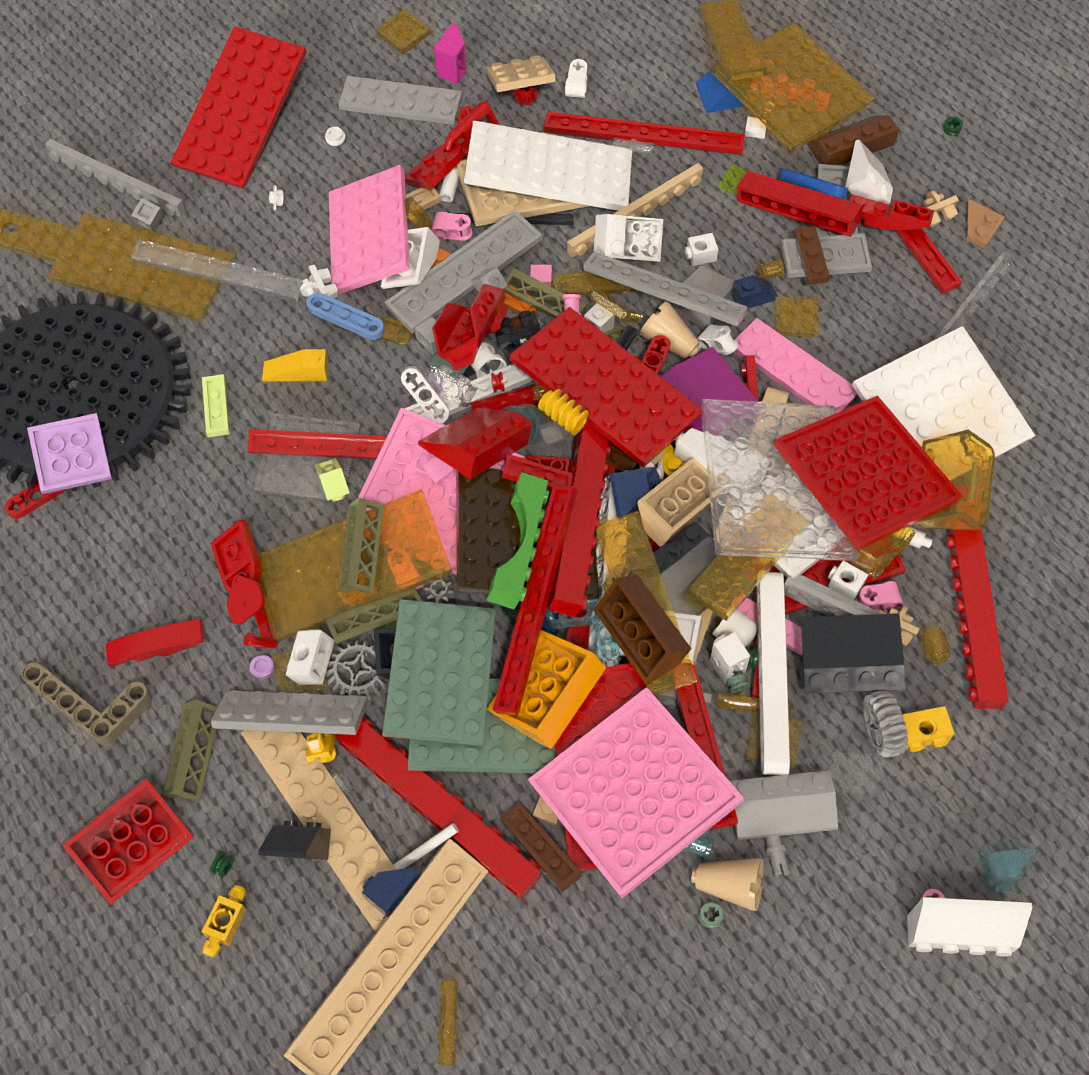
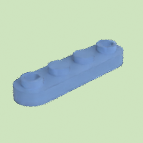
M313 293L307 298L308 310L315 316L370 340L379 339L384 334L383 322L375 316L322 293Z

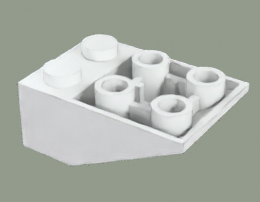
M611 214L596 215L594 252L613 259L660 262L663 219Z

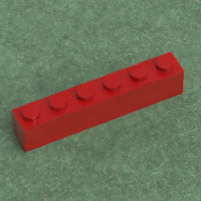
M747 171L737 185V202L849 237L852 236L861 222L862 205L758 173Z

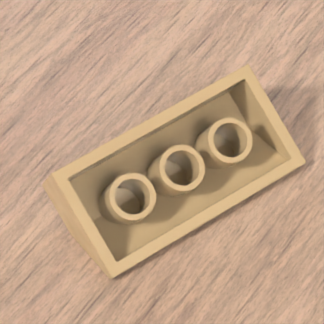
M694 457L691 458L637 502L645 533L662 547L710 508L726 488Z

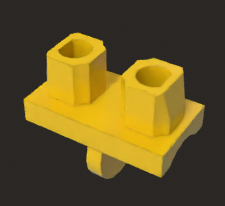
M311 733L307 736L306 743L308 748L305 758L308 763L316 758H319L322 763L330 762L335 758V734Z

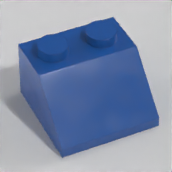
M736 62L716 65L696 82L706 113L745 106L747 90Z

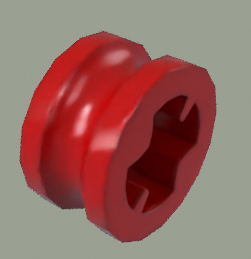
M499 372L498 375L491 373L493 392L496 393L497 390L505 391L502 372Z

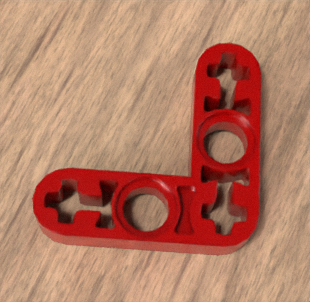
M38 481L33 490L27 488L10 498L5 504V510L11 518L20 519L62 494L66 489L42 494L39 500L34 501L31 500V496L36 492H41ZM25 498L28 501L29 505H26V503L24 502ZM18 505L20 510L15 511L13 506Z

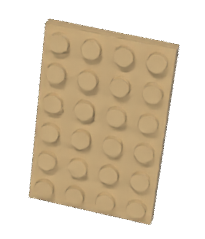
M462 160L456 165L475 226L497 223L514 210L523 218L589 206L465 184L464 177L467 160Z

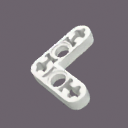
M406 367L402 371L401 381L423 409L419 415L441 424L444 423L449 416L447 404L417 367ZM408 372L410 374H417L415 380L418 384H420L421 381L424 382V384L419 385L415 391L413 390V388L416 387V384L412 380H406ZM423 389H428L431 391L432 396L429 400H422L419 397V392ZM435 399L438 400L435 402V406L439 410L442 408L444 409L442 417L440 415H434L435 409L432 405L429 408L427 407L428 405L432 404Z

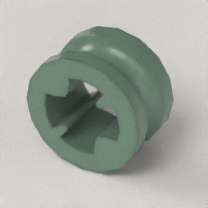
M746 674L733 676L726 681L727 686L731 687L729 690L730 694L741 693L751 687L750 683L746 682Z
M712 902L703 905L699 914L701 923L708 928L717 927L723 919L722 908ZM709 909H714L713 913H718L713 922L708 921L709 917H704V914H707Z

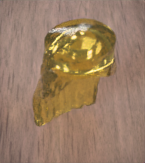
M906 527L859 551L853 546L852 552L846 558V561L868 574V576L878 577L884 572V567H887L897 555L907 548L915 536V531L910 527Z

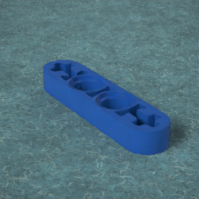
M781 168L778 179L845 199L848 190L847 187Z

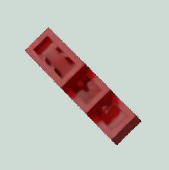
M197 619L156 627L105 643L107 665L114 667L131 660L137 662L144 661L157 655L165 657L205 642L202 620Z

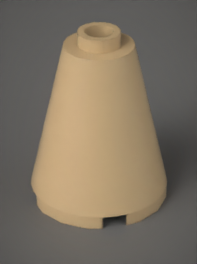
M668 301L664 302L659 307L661 312L658 311L656 314H652L642 327L639 335L649 341L657 335L666 336L671 342L670 352L684 359L694 357L700 350L698 347L700 342Z
M751 858L699 863L697 868H693L691 882L695 883L696 889L748 910L756 911L759 908L762 893L763 859Z

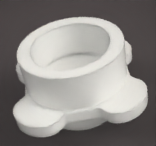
M274 185L273 191H269V204H273V210H276V206L283 205V190H277L276 185Z

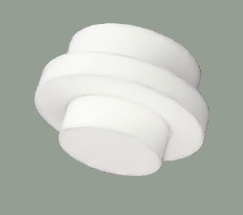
M331 127L325 135L326 142L331 146L341 145L345 141V133L339 127Z

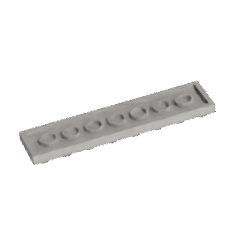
M514 210L430 269L420 284L406 286L385 301V307L413 334L415 327L431 316L433 318L438 316L446 303L454 304L474 290L475 286L471 279L487 268L497 267L500 271L542 241V234Z

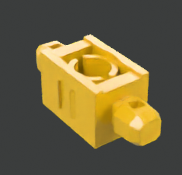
M235 885L231 888L228 894L229 899L219 895L204 925L202 933L209 940L205 941L203 954L211 958L217 956L221 949V943L227 946L231 945L247 911L240 904L246 896V889L241 886ZM230 915V922L226 926L219 927L221 918Z

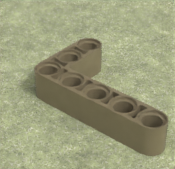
M32 662L27 664L21 673L22 678L32 690L101 746H110L115 743L148 708L152 701V696L146 686L141 682H133L100 713L39 663ZM40 674L37 679L32 680L35 675ZM57 687L55 692L49 694L51 689ZM143 693L141 698L134 699L137 694ZM74 701L72 706L66 708L69 702ZM126 711L124 716L117 718L120 712ZM91 715V718L88 721L83 722V719L86 716ZM109 729L106 735L100 736L103 730Z

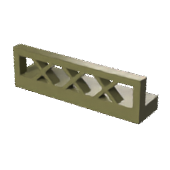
M515 268L505 281L508 286L511 283V285L518 289L506 286L504 288L505 293L554 318L564 311V299H562L564 293ZM526 292L537 298L531 299L527 297ZM579 301V313L584 317L587 313L586 304ZM544 302H546V303H548V304H550V305H552V306H554V307L549 308V307L545 306V303H544Z
M358 498L349 504L337 592L347 594L352 590L367 594L374 593L384 505L363 498ZM367 507L376 510V517L372 522L366 515ZM367 527L373 534V541L369 544L363 536L364 529ZM364 549L370 556V563L367 565L360 558L361 551ZM362 571L368 579L367 586L357 584L358 574Z
M413 585L325 619L329 636L335 643H339L398 619L400 599L422 601Z
M196 699L183 705L161 797L166 799L179 797L192 802L200 801L216 728H212L211 719L218 707ZM202 709L212 713L210 723L206 725L201 718ZM202 732L206 739L205 745L199 748L195 740L196 734ZM194 755L200 761V767L196 771H193L190 765V759ZM190 778L195 786L193 794L183 791L185 781Z

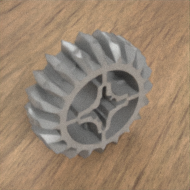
M356 639L354 646L347 642L346 649L338 647L339 655H331L333 661L328 663L327 667L330 670L326 671V676L329 678L327 681L328 685L333 687L332 692L335 695L367 696V700L371 702V694L374 693L375 696L379 697L380 692L378 689L386 690L387 686L384 682H389V680L377 676L376 670L367 666L366 659L369 658L376 663L375 644L370 647L369 642L366 640L363 645H360V642ZM356 658L354 661L347 662L350 659ZM340 673L350 677L351 686L341 681ZM370 681L368 684L361 686L362 683Z
M887 690L876 691L865 696L862 702L863 718L877 753L883 758L895 757L904 753L908 746V732L903 718L904 715L901 713L897 700Z

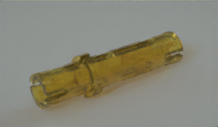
M718 692L716 708L735 709L740 713L744 711L760 712L759 698L748 697L743 693L731 695ZM788 701V708H791V701Z
M455 980L441 981L440 1032L437 1033V1040H439L440 1046L438 1064L442 1066L456 1065L455 1048L459 1034L456 1032L458 981Z

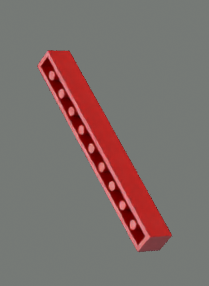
M587 422L577 437L571 473L574 474L572 486L578 491L548 604V610L576 617L580 609L584 610L587 603V596L584 593L591 579V576L587 574L588 569H591L594 556L591 555V550L594 549L597 536H594V531L597 530L600 517H597V512L600 511L603 499L600 498V493L602 494L606 480H603V475L606 474L608 462L605 460L611 450V444H608L609 440Z
M958 485L955 487L963 497L958 503L945 508L943 527L948 529L946 547L951 550L949 568L954 571L952 589L957 591L955 610L960 612L961 619L958 621V632L963 634L964 640L961 644L962 656H966L967 660L964 674L965 678L970 681L968 700L973 702V709H1003L1008 702V694L975 485Z
M362 718L356 735H334L339 745L440 832L454 823L459 832L449 839L486 868L490 875L519 900L522 901L541 879V867L533 859H525L520 854L521 850L513 842L507 843L501 838L502 834L492 825L490 827L482 822V816L475 810L469 811L463 806L465 804L464 801L456 794L451 796L446 792V787L437 778L432 780L426 775L427 771H408L409 755L402 748L398 747L396 749L390 744L392 741L389 737H384L383 732L378 734L373 730L374 726L367 718Z

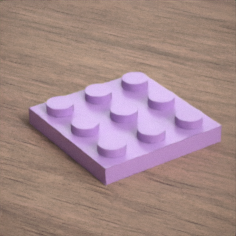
M97 413L27 428L42 494L112 479Z

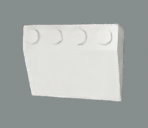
M923 897L907 915L909 947H916L918 952H931L932 948L943 949V953L948 954L958 953L959 950H969V954L983 955L985 951H995L997 956H1011L1012 952H1015L1021 946L1032 911V903Z

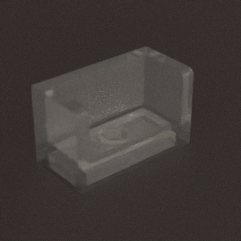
M551 421L538 426V448L542 456L572 457V434L567 432L565 427H561L558 421Z

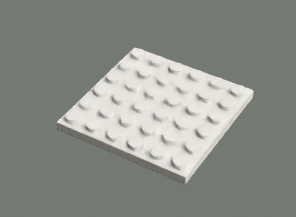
M963 326L852 383L862 402L879 396L950 481L959 478L1035 436Z

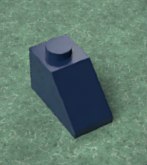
M755 275L733 282L731 295L734 301L747 306L748 309L779 300L771 282Z
M416 868L378 872L375 877L371 876L367 879L362 887L364 890L361 893L366 901L388 917L412 884L421 875L420 871Z

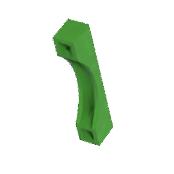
M521 472L515 484L511 505L516 512L520 525L519 549L513 558L497 568L491 580L486 601L511 609H515L519 601L523 602L527 588L523 587L524 581H528L532 569L528 567L529 561H533L536 552L533 543L537 542L541 531L537 526L538 523L542 522L545 514L542 504H546L549 496V491L546 490L547 480Z

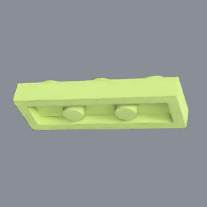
M224 374L202 377L206 434L208 437L229 435L230 428Z

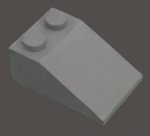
M700 266L683 284L728 300L732 294L734 280ZM672 303L679 316L705 328L713 324L716 319Z

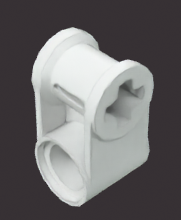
M576 59L571 62L566 80L565 96L585 98L587 63L584 60Z
M713 324L708 325L697 338L700 342L699 348L702 347L707 350L714 347L722 355L734 352L738 348V343L731 337V330L728 326Z

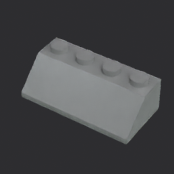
M830 770L730 781L744 797V801L735 808L738 818V824L734 825L737 840L838 830L836 793Z

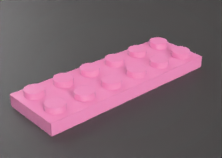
M758 318L735 339L738 343V348L734 353L744 360L746 355H755V363L758 370L818 412L831 416L845 410L858 396L850 382Z

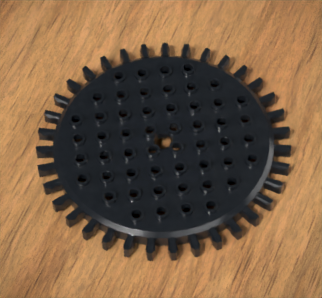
M78 292L76 304H67L64 295L59 293L57 296L58 306L48 308L46 302L41 297L37 299L40 311L29 314L28 310L23 305H20L18 309L21 319L14 323L6 315L0 316L5 327L0 332V430L2 429L0 431V470L6 464L11 466L6 474L9 483L14 484L21 472L28 473L26 478L28 488L33 490L37 484L38 477L27 430L28 427L97 413L100 426H105L101 429L111 477L114 481L119 480V472L116 466L124 462L134 472L139 470L136 459L133 456L137 455L140 451L150 459L155 458L152 447L148 445L153 439L164 445L169 444L167 434L160 430L164 425L179 430V420L169 416L170 412L187 413L188 409L186 402L176 401L174 398L175 396H191V390L189 385H176V381L191 379L189 368L173 369V366L187 363L185 351L169 355V352L181 347L178 337H174L162 342L161 339L171 334L170 328L165 323L153 331L151 327L158 322L154 312H151L141 321L138 317L141 315L142 309L137 302L126 313L122 311L125 304L120 296L117 297L112 307L105 306L106 300L103 293H98L95 304H86L84 293ZM68 378L79 382L77 387H71L68 390L63 388ZM99 482L92 483L91 485L96 488L99 486ZM77 487L71 488V491H77Z

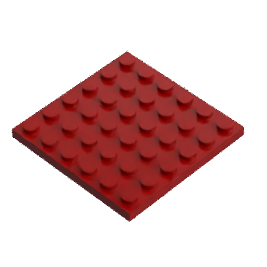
M875 396L779 437L773 443L774 447L857 551L958 503L963 497L879 396Z

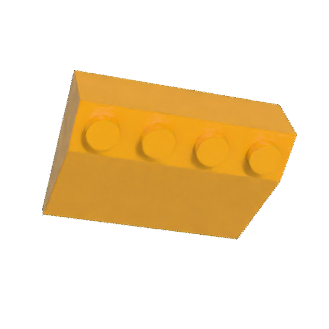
M541 630L519 715L498 714L492 709L496 696L486 710L530 739L552 749L606 667L593 652Z

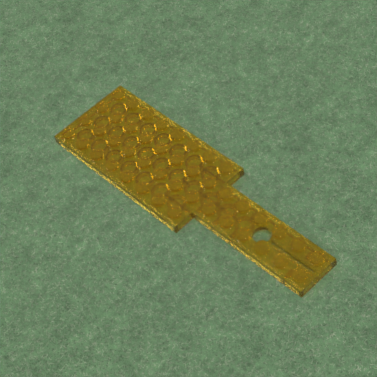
M0 208V248L53 262L54 264L47 275L48 280L97 294L100 292L104 296L115 299L120 296L123 298V301L133 304L137 302L140 306L201 323L235 259V254L232 252L88 213H83L76 227L73 228ZM12 224L18 226L16 232L12 231L7 235L3 234V229L6 226Z

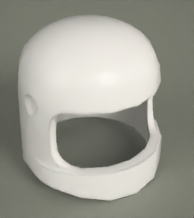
M482 342L474 363L470 364L476 372L477 378L487 375L480 369L491 360L497 359L501 361L497 370L507 366L502 356L494 354V347L487 342Z
M733 607L711 634L718 638L721 635L726 634L728 636L735 632L743 646L746 647L754 639L757 626L750 617Z

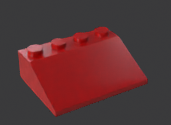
M476 408L419 440L418 445L462 475L472 479L505 459L507 454L511 455L528 445L533 422L515 411Z
M144 777L62 842V846L111 905L194 837Z

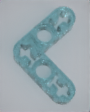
M602 598L587 600L584 608L587 611V615L583 618L570 616L571 618L568 619L567 615L559 613V619L554 620L556 612L550 611L547 608L545 613L547 623L553 628L595 624L599 660L604 666L609 667L619 662L620 647L612 636L604 637L600 634L601 630L606 627L596 613L595 616H592L591 608H595ZM606 644L611 646V658L606 656Z

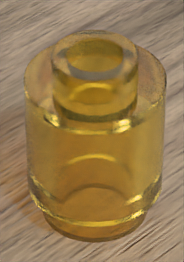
M937 626L923 631L922 642L926 659L932 661L933 664L946 662L947 658L951 655L946 633L942 631L941 627Z

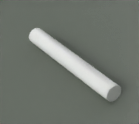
M452 823L393 864L395 869L400 870L409 867L459 832L457 826Z

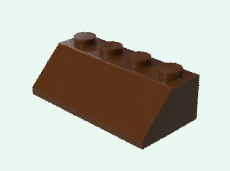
M875 115L808 139L805 143L819 164L839 166L851 161L856 140L859 139L874 153L895 145L899 129L889 115Z
M638 575L617 577L594 608L599 619L646 685L678 666L692 649Z

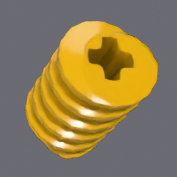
M557 389L554 392L549 390L539 401L538 409L544 411L547 416H551L553 421H558V424L561 427H565L567 432H571L573 436L577 435L584 427L589 411L585 410L580 413L582 410L581 405L573 408L575 400L572 399L567 403L569 396L564 394L560 397L561 389Z

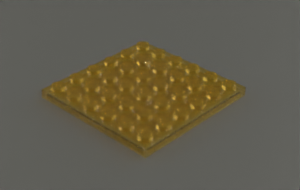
M796 23L788 25L717 64L711 71L792 152L867 108L875 100Z

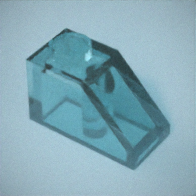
M1037 848L986 853L981 858L987 889L995 888L996 892L1012 890L1011 887L1020 880L1038 854Z

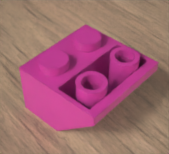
M452 23L449 29L444 31L440 42L435 44L433 52L436 60L437 77L458 84L467 71L465 43L456 23Z

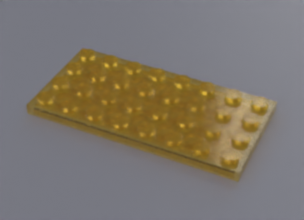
M422 489L383 504L384 511L374 593L372 594L352 590L347 594L337 592L347 519L258 554L261 562L259 583L264 594V609L274 640L277 642L297 635L298 631H307L326 623L325 619L361 605L405 592L453 573ZM374 509L366 511V515L371 522L376 517V510ZM367 527L364 529L363 536L369 544L373 541V534ZM364 549L361 551L360 558L367 565L370 563V556ZM362 571L358 574L357 584L367 586L368 579Z

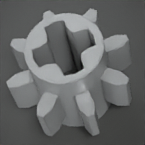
M442 577L439 580H430V588H425V594L429 595L427 602L449 604L448 599L454 598V591L451 590L452 583L444 582Z

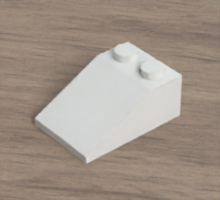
M858 139L855 141L845 187L848 188L852 195L862 196L866 199L889 205L893 187L884 166Z
M428 227L408 230L410 270L382 279V289L421 283L437 259L440 240Z

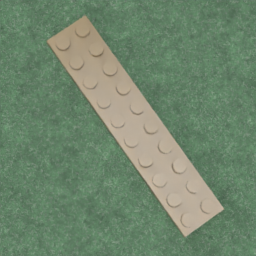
M244 730L240 732L302 825L306 827L307 822L322 823V828L331 829L327 862L376 933L387 917L364 899L361 893L364 890L362 887L369 877H375L378 872L396 870L394 865L320 759L316 758L312 762H307L305 756L308 746L301 732Z
M447 839L282 1055L306 1075H337L488 873V870L455 842Z

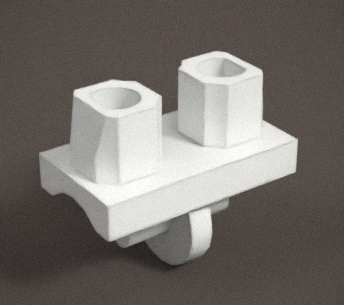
M315 265L309 266L311 276L309 279L303 280L304 284L300 287L301 294L308 297L313 293H322L332 298L338 297V290L334 283L324 286L325 283L331 282L328 268L317 270Z

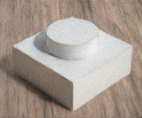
M748 116L745 136L764 139L768 119Z

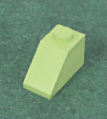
M336 458L314 465L327 500L338 501L343 499L346 494H349L341 466Z

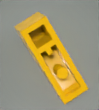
M303 349L264 361L262 381H328L329 361L326 349Z

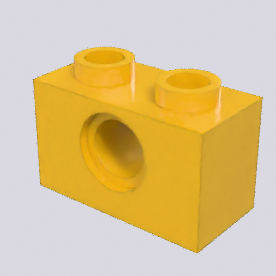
M946 706L903 714L908 732L907 749H910V752L921 751L928 745H934L935 748L943 747L949 743L955 734ZM919 728H926L929 731V735L923 734Z

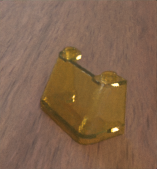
M969 429L924 440L922 443L924 451L963 497L958 503L952 504L913 525L921 529L978 530L985 528L988 524L995 465V452L992 446Z

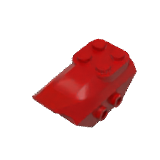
M484 284L471 306L465 307L449 302L445 304L432 329L438 357L447 360L454 370L457 371L473 364L482 341L485 340L489 333H494L501 327L500 323L506 317L508 310L507 305L504 303L506 298L504 289Z

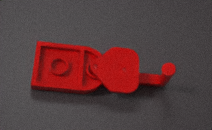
M480 102L448 133L445 144L426 154L417 166L410 169L409 174L405 177L407 185L432 190L463 157L468 156L471 133L468 132L473 127V121L480 122L486 116L490 124L499 125L488 102Z
M240 519L210 543L223 585L230 592L227 609L231 621L234 624H243L255 615L261 637L254 636L252 632H249L244 637V645L273 649L278 646V638L259 583L261 562L246 520Z

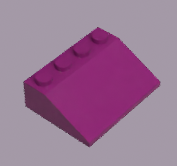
M714 347L672 367L661 376V378L703 410L702 416L691 426L698 431L725 442L729 441L766 411Z

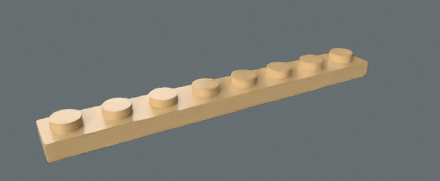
M699 163L695 164L612 215L633 217L649 215L654 208L659 205L664 206L672 197H678L687 188L697 186L702 179L703 167ZM595 225L567 241V254L571 258L583 255L588 248L594 245Z

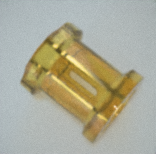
M776 259L775 262L768 264H758L760 278L768 280L777 276L779 278L784 277L785 270L781 259Z

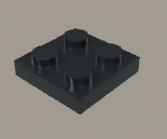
M526 310L520 312L516 317L503 318L500 323L501 327L496 331L501 345L535 334L541 330L535 311L530 312Z

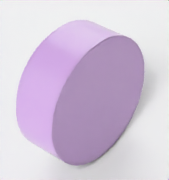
M266 655L256 656L250 663V671L257 679H267L275 670L273 660Z

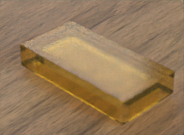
M408 197L404 199L406 216L418 228L428 227L432 231L433 222L429 214L413 198Z

